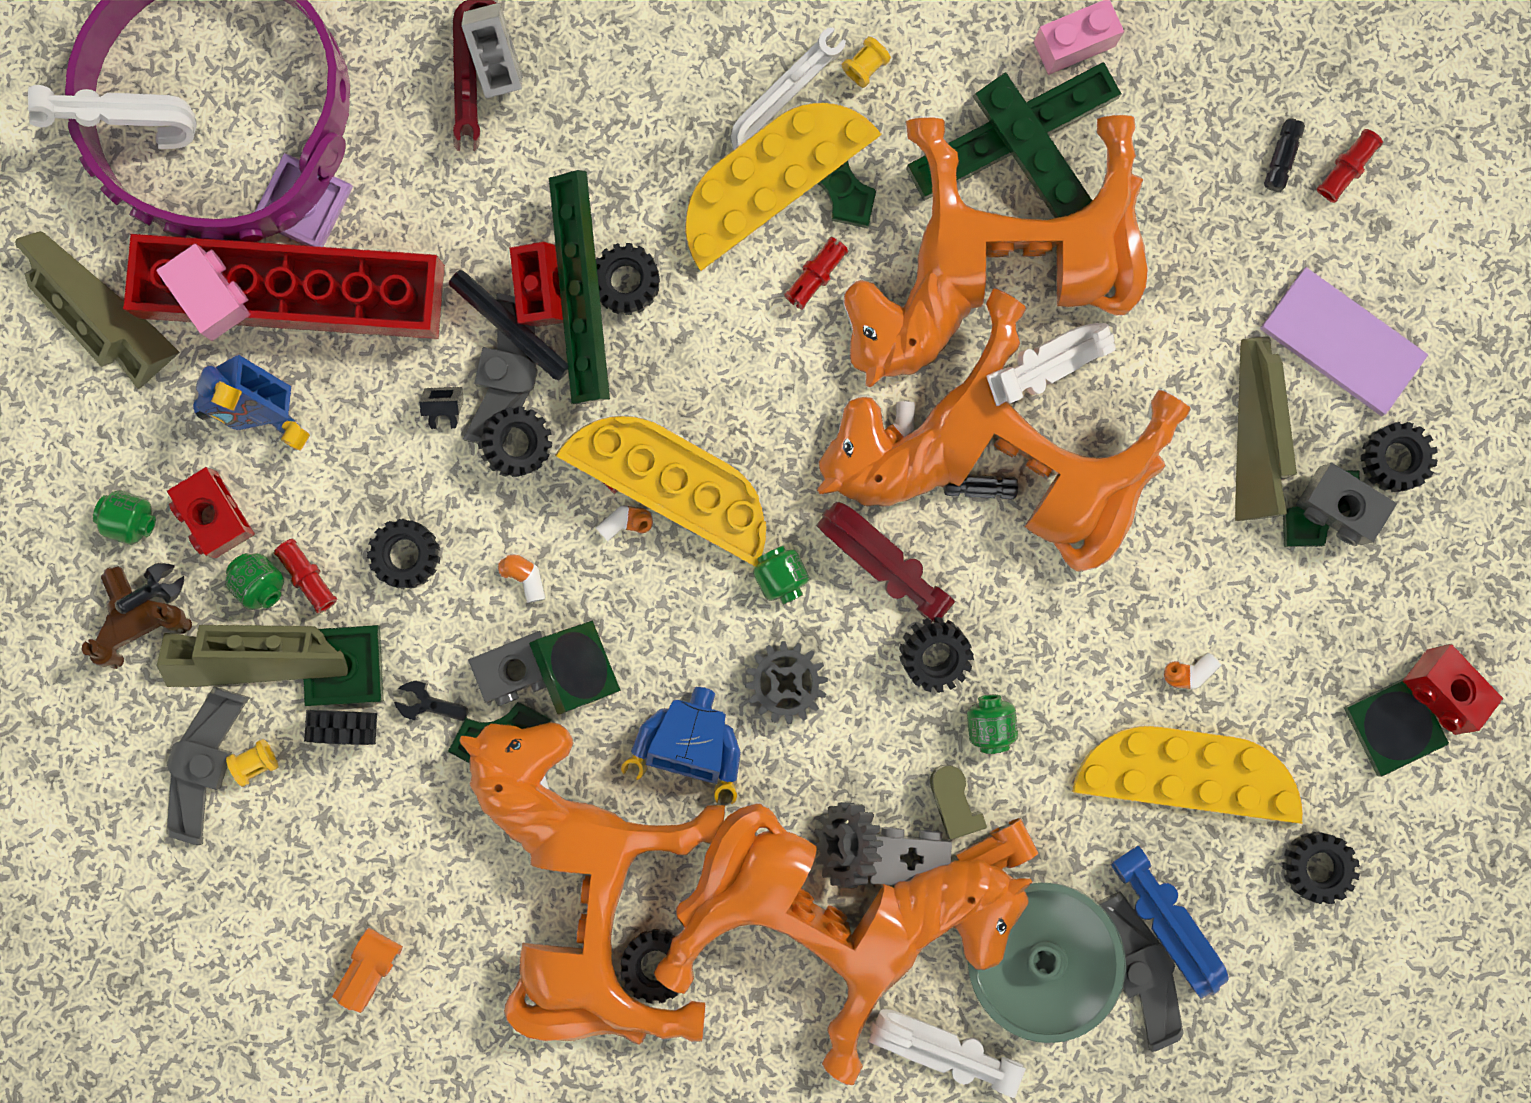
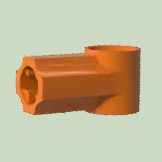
M1017 818L1009 821L1010 826L999 830V828L994 829L990 832L991 836L959 851L955 855L958 861L983 860L991 866L1003 869L1005 867L1013 868L1029 861L1038 854V851L1022 819Z
M368 928L357 943L351 955L353 961L332 997L336 999L338 1004L348 1010L359 1013L363 1012L382 977H386L392 969L393 964L391 963L397 954L400 955L403 946Z

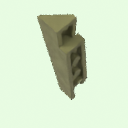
M39 231L16 239V248H19L29 259L31 270L25 273L28 287L101 367L111 364L116 360L133 384L140 389L180 353L146 319H139L123 309L124 300L44 232Z
M1269 336L1242 339L1240 343L1235 521L1274 518L1287 514L1281 479L1297 475L1283 361L1279 354H1272Z
M199 625L196 637L164 633L157 661L158 670L167 687H202L346 676L348 671L343 653L341 651L337 652L326 641L323 633L315 626Z

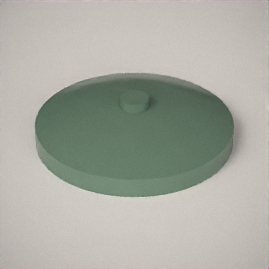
M1032 883L1024 890L1028 896V905L1010 931L1003 960L997 966L986 970H977L968 962L970 981L976 997L984 1010L1005 1030L1034 1042H1065L1078 1038L1097 1027L1115 1007L1121 995L1126 974L1124 946L1120 933L1111 917L1091 897L1066 885Z

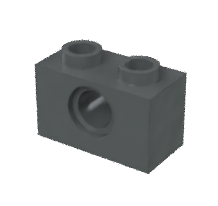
M1332 462L1317 469L1296 503V506L1305 511L1304 516L1308 520L1321 526L1327 524L1338 531L1336 536L1340 540L1352 546L1374 543L1397 505L1393 500ZM1340 498L1345 499L1350 506V513L1347 517L1343 516L1338 510Z
M537 631L468 659L485 703L495 700L497 706H501L518 699L517 691L529 686H531L533 692L546 688L529 645L530 642L546 636L544 631ZM515 659L521 660L526 667L525 676L519 681H513L507 673L509 663Z

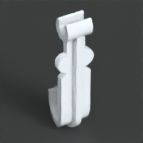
M833 27L824 30L818 41L738 118L731 134L733 149L758 132L830 61L836 60L841 55L846 43L844 39L835 48H830L826 44L834 33L835 29Z
M33 85L28 88L29 123L35 127H48L52 125L55 118L76 119L80 125L87 127L97 125L100 120L108 125L168 126L157 127L156 143L158 144V149L182 148L189 145L194 139L197 127L195 114L186 101L176 96L106 93L99 97L95 91L88 89L78 91L75 96L54 95L50 88L42 85Z
M1094 323L1071 329L1034 348V350L1021 351L1017 359L1018 366L1014 368L1007 367L987 375L986 377L996 406L1006 401L1012 403L1023 398L1022 391L1025 389L1032 395L1043 393L1046 384L1054 383L1079 369L1084 364L1115 351V339L1113 333L1110 332L1109 325L1106 323Z
M881 1009L876 1021L873 1020L870 1026L872 1033L868 1041L869 1043L942 1073L952 1069L953 1078L959 1084H969L976 1077L991 1083V1088L1012 1098L1016 1097L1026 1068L1023 1067V1064L1006 1057H1002L1000 1061L983 1054V1045L976 1038H966L960 1044L956 1034L889 1009Z

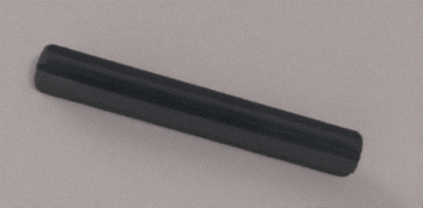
M458 270L451 277L449 286L553 379L559 381L568 373V364L528 327L518 324L517 318L466 272Z

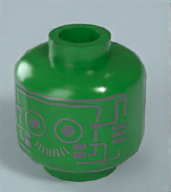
M122 490L113 491L108 496L103 495L98 500L93 512V522L97 524L98 532L106 538L126 545L138 543L143 536L149 537L156 523V517L152 515L151 504L148 500Z
M780 546L757 558L759 564L754 568L753 574L767 600L774 601L780 599L784 605L803 596L800 588L809 582V575L797 551L786 550L784 546Z
M245 553L236 557L228 565L225 586L244 608L250 610L262 607L269 608L278 602L281 597L280 591L284 585V577L266 556L258 553Z
M990 694L979 697V703L972 705L967 710L970 743L979 747L980 752L986 754L1008 751L1010 745L1018 739L1015 706L1007 701H1002L1000 695Z

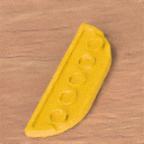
M831 103L801 105L776 117L715 163L696 184L690 196L686 213L685 234L687 244L699 270L705 269L880 137L882 134L860 113L841 105Z
M632 416L602 418L574 432L555 454L561 460L755 567L758 565L757 558L762 555L766 540V521H764L760 498L751 483L728 463L654 422Z
M1156 726L1127 728L1112 734L1100 742L1088 753L1081 763L1072 792L1299 824H1302L1303 817L1300 793L1291 773L1280 759L1266 748L1246 739Z

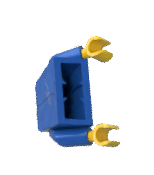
M241 355L234 356L216 367L207 366L202 370L196 384L198 398L193 404L194 412L198 418L202 420L214 418L234 430L272 424L280 433H283L281 441L296 450H302L310 434L303 430L289 415L290 385Z
M694 687L689 703L673 700L669 708L659 709L642 723L631 749L633 756L627 759L621 766L622 774L626 773L629 763H635L640 770L636 777V780H639L646 773L647 766L717 784L714 788V798L717 803L719 792L722 789H729L732 791L731 804L735 803L737 791L733 782L738 777L741 752L733 728L725 724L726 714L712 709L715 693L705 687Z

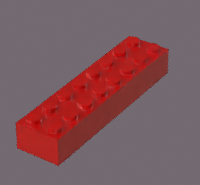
M130 234L123 309L139 319L192 322L156 270L196 244L205 252L210 250L215 252L226 267V270L221 273L230 284L234 281L246 295L248 301L243 303V305L250 313V316L239 322L237 326L439 339L445 265L437 255Z

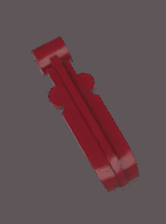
M466 0L459 4L453 16L455 111L453 144L457 151H460L461 137L464 135H468L473 139V151H476L480 144L481 132L477 113V73L462 29L463 14L469 10L496 4L494 0Z
M836 501L829 510L826 509L821 515L822 519L816 526L874 579L879 582L886 581L885 590L890 597L900 599L906 595L918 605L916 610L925 618H929L933 623H935V617L943 618L956 602L945 591L937 586H930L921 578L923 565L919 560L914 558L904 560L902 550L846 504Z

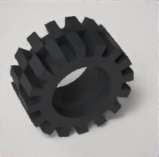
M619 243L613 244L614 249L608 251L605 248L602 251V257H596L600 302L606 309L609 308L616 314L622 312L625 315H632L634 311L640 313L644 311L646 305L650 306L654 302L653 298L655 295H658L660 276L657 264H655L651 254H647L641 246L635 248L632 243H626V246L620 247ZM622 266L633 267L640 274L638 287L629 293H621L611 284L613 273Z
M522 406L509 407L493 414L492 417L484 422L485 427L479 432L482 440L478 443V449H483L484 455L481 458L484 462L488 461L491 464L489 468L492 471L498 470L500 472L499 475L505 477L509 475L519 477L532 473L543 466L541 463L550 456L547 451L552 448V441H548V436L552 434L550 428L545 429L543 425L546 423L545 419L535 416L537 414L536 411L532 409L527 411ZM508 428H519L527 435L528 449L522 456H511L504 450L502 436Z
M1396 422L1373 432L1368 437L1370 438L1369 441L1364 442L1362 449H1365V453L1361 455V461H1365L1366 467L1362 468L1364 474L1369 473L1371 475V478L1368 480L1372 484L1378 483L1380 485L1379 489L1384 491L1391 490V492L1407 491L1426 483L1424 480L1431 478L1434 473L1430 469L1437 466L1438 460L1432 459V455L1438 453L1437 446L1430 448L1429 442L1434 439L1431 435L1425 437L1422 435L1425 431L1424 428L1421 426L1413 428L1414 423L1410 422L1403 424ZM1393 443L1404 445L1411 453V464L1403 472L1393 470L1386 462V451Z
M397 519L396 522L389 521L384 523L385 527L382 529L378 528L374 532L377 534L374 539L370 538L368 545H371V550L367 551V558L371 560V564H368L371 571H375L376 577L380 581L401 589L416 588L417 585L428 582V578L436 573L437 570L435 568L437 563L440 564L441 558L438 556L440 546L435 540V535L427 527L412 520ZM400 540H411L418 548L416 563L407 569L397 568L392 563L390 557L392 547Z
M935 617V623H932L929 618L923 619V627L919 628L915 623L911 626L914 633L912 635L907 632L904 634L903 639L906 644H900L899 650L902 654L899 656L900 661L916 686L920 687L922 685L923 689L931 692L932 687H934L937 693L944 692L943 685L947 684L949 689L952 690L956 687L953 682L956 678L961 683L966 679L963 670L970 672L972 669V665L968 661L974 660V654L970 649L972 646L960 628L956 627L952 621L947 620L945 623L942 618ZM936 643L948 645L950 653L942 664L930 667L923 663V654L931 645Z
M306 710L304 742L375 745L378 713Z
M1322 832L1305 833L1300 835L1301 839H1294L1290 843L1293 846L1291 850L1286 849L1284 856H1287V861L1282 862V869L1286 870L1287 875H1284L1286 882L1291 884L1290 888L1299 894L1300 897L1322 904V902L1334 904L1335 899L1342 901L1347 898L1345 892H1353L1356 886L1351 883L1353 879L1359 880L1360 873L1355 872V867H1360L1359 860L1354 859L1352 856L1356 854L1353 848L1346 846L1347 842L1343 839ZM1317 853H1326L1334 864L1331 877L1324 882L1313 881L1307 872L1309 859Z
M653 929L649 932L644 931L640 933L639 936L634 937L630 941L621 959L620 965L622 970L620 973L621 978L625 980L624 986L628 991L631 990L634 993L633 996L638 1000L640 997L646 999L645 1003L652 1004L653 1001H659L660 1004L666 1002L669 998L673 999L678 996L677 992L668 989L658 980L647 978L641 969V961L647 953L660 951L667 955L672 939L675 937L670 931L666 930L664 932L660 931V929Z

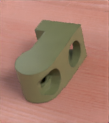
M948 764L935 768L930 776V786L947 838L953 840L986 829L987 825L983 813L980 811L971 813L964 793L966 777L963 772L957 767Z

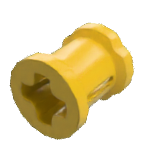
M868 36L864 40L863 47L852 59H846L841 65L848 77L858 86L865 88L870 83V76L881 65L886 66L890 62L891 57L882 44L875 38Z
M265 739L257 741L255 747L237 756L231 754L226 758L230 773L241 787L250 783L249 779L267 770L273 771L279 768L278 761Z

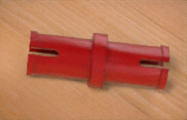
M1364 129L1346 154L1341 153L1335 160L1336 166L1323 183L1317 187V192L1328 201L1336 203L1353 179L1360 178L1365 172L1364 166L1376 150L1382 146V138L1372 130Z
M829 237L827 243L815 258L803 265V273L784 294L785 298L792 305L797 302L796 307L803 310L819 287L827 285L831 279L829 276L842 258L848 254L847 247L841 241L837 245L835 244L837 242L836 238Z
M292 538L281 543L273 553L291 575L290 581L292 585L302 590L317 614L331 608L338 599L320 577L321 571L319 567L309 562L296 544L295 539Z

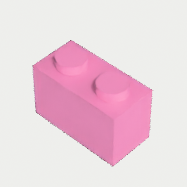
M1102 0L1040 26L1034 44L1048 75L1116 47L1124 30L1111 1Z
M194 244L156 271L199 333L213 341L250 316V313L243 305L248 299L234 281L229 284L221 272L226 270V267L213 250L205 252L198 245Z

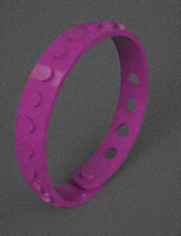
M100 0L76 37L68 61L65 96H75L78 91L84 89L96 92L103 62L117 37L139 12L155 0ZM308 0L283 1L299 10L317 29L325 49L328 65L327 95L319 120L304 145L300 156L299 169L301 175L280 199L254 213L222 219L195 218L156 208L132 196L118 181L103 153L96 125L87 127L80 125L76 119H69L68 130L70 136L82 154L79 157L80 162L91 177L96 176L104 184L100 190L114 204L118 205L124 201L132 207L129 215L147 226L155 222L164 227L163 231L174 237L186 238L188 235L200 239L258 242L263 238L288 230L301 221L323 196L343 160L346 149V141L343 135L349 117L351 87L347 65L338 43Z

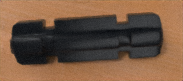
M1288 118L1283 123L1280 132L1282 137L1277 141L1269 166L1271 170L1267 172L1264 182L1265 188L1281 192L1286 187L1289 179L1287 173L1292 169L1300 144L1299 138H1302L1305 129L1304 122Z
M968 475L960 486L948 483L943 487V490L947 496H959L960 493H964L965 497L995 498V495H1000L1001 499H1015L1018 494V479L1002 476V480H997V476Z

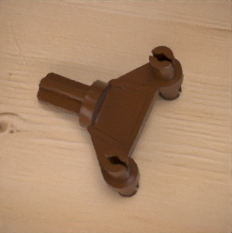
M109 567L101 575L102 582L110 599L106 607L109 614L106 616V621L96 640L88 639V642L85 641L82 644L81 650L83 654L90 656L91 661L100 667L110 666L113 669H118L117 665L121 667L124 664V657L122 654L117 653V649L160 626L171 631L178 630L181 633H186L185 629L190 631L192 628V622L186 618L182 609L174 605L150 600L126 614L119 613L115 607V602L131 593L132 589L121 567Z

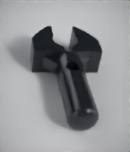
M155 563L148 567L143 575L147 579V584L117 600L115 607L119 613L126 614L153 597H161L169 604L178 598L184 584V576L172 584H159L160 579L168 576L173 571L175 565Z
M415 680L398 688L415 693L417 698L421 700V703H416L413 706L398 701L394 702L404 718L418 720L419 714L426 711L459 721H464L467 718L468 708L466 706L431 697L427 691L428 683Z

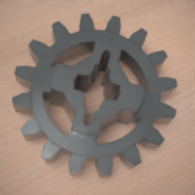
M781 641L780 651L776 652L770 645L766 646L768 656L763 658L756 654L754 659L759 666L757 669L747 668L746 671L754 676V681L745 684V688L755 690V694L750 697L749 702L755 703L760 701L762 706L759 708L758 714L763 715L768 710L771 711V722L776 723L780 715H785L787 724H792L794 714H798L803 721L806 720L805 709L809 707L817 711L819 707L814 702V699L816 697H826V693L819 690V684L828 682V678L818 676L817 673L824 666L823 662L813 664L810 660L815 652L811 650L805 655L801 654L800 643H797L793 650H788L786 642ZM780 657L797 659L791 667L779 668L772 662ZM807 668L812 678L810 694L802 687V675ZM775 670L778 674L781 673L784 676H787L790 672L794 674L793 684L801 695L799 696L794 691L791 692L787 689L783 693L779 692L777 687L780 683L771 671ZM762 672L771 679V690L765 697L760 686ZM783 698H794L800 703V705L789 709L776 707Z
M840 802L837 806H829L828 815H821L819 818L823 825L822 829H815L814 831L819 837V843L814 845L817 846L816 850L820 852V856L815 862L816 865H824L821 875L823 878L831 877L830 885L858 888V885L868 884L867 876H875L877 874L873 866L874 862L882 861V857L877 854V848L883 846V841L876 838V834L881 828L880 825H872L874 814L873 812H865V805Z

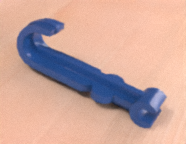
M1139 846L1113 861L1110 865L1116 875L1124 884L1129 882L1139 897L1135 904L1136 914L1144 920L1153 918L1152 931L1198 997L1202 1000L1209 994L1215 995L1218 993L1220 987L1229 980L1227 970L1185 907L1174 905L1178 899L1177 889L1169 883L1159 885L1149 870L1151 863Z

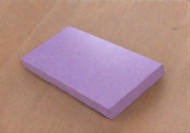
M1307 267L1300 272L1260 327L1267 335L1380 416L1387 414L1428 356L1426 352Z

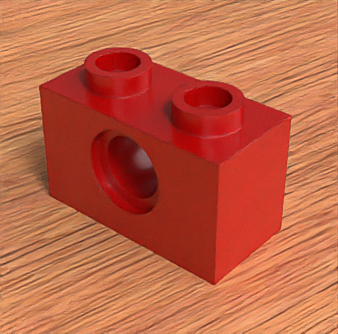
M543 241L509 247L518 324L540 327L563 323L555 244Z
M205 467L167 490L172 500L169 503L172 513L181 523L185 521L192 533L188 536L189 541L200 555L205 554L208 557L218 558L255 535L216 470ZM212 505L215 510V517L211 523L205 525L202 521V513L205 508Z
M1452 644L1427 649L1403 680L1413 691L1414 697L1422 704H1425L1439 718L1440 724L1454 735L1480 731L1504 699Z

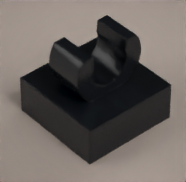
M463 387L424 389L419 401L421 416H429L428 423L431 429L437 428V416L446 415L450 419L451 429L457 427L459 414L464 402Z

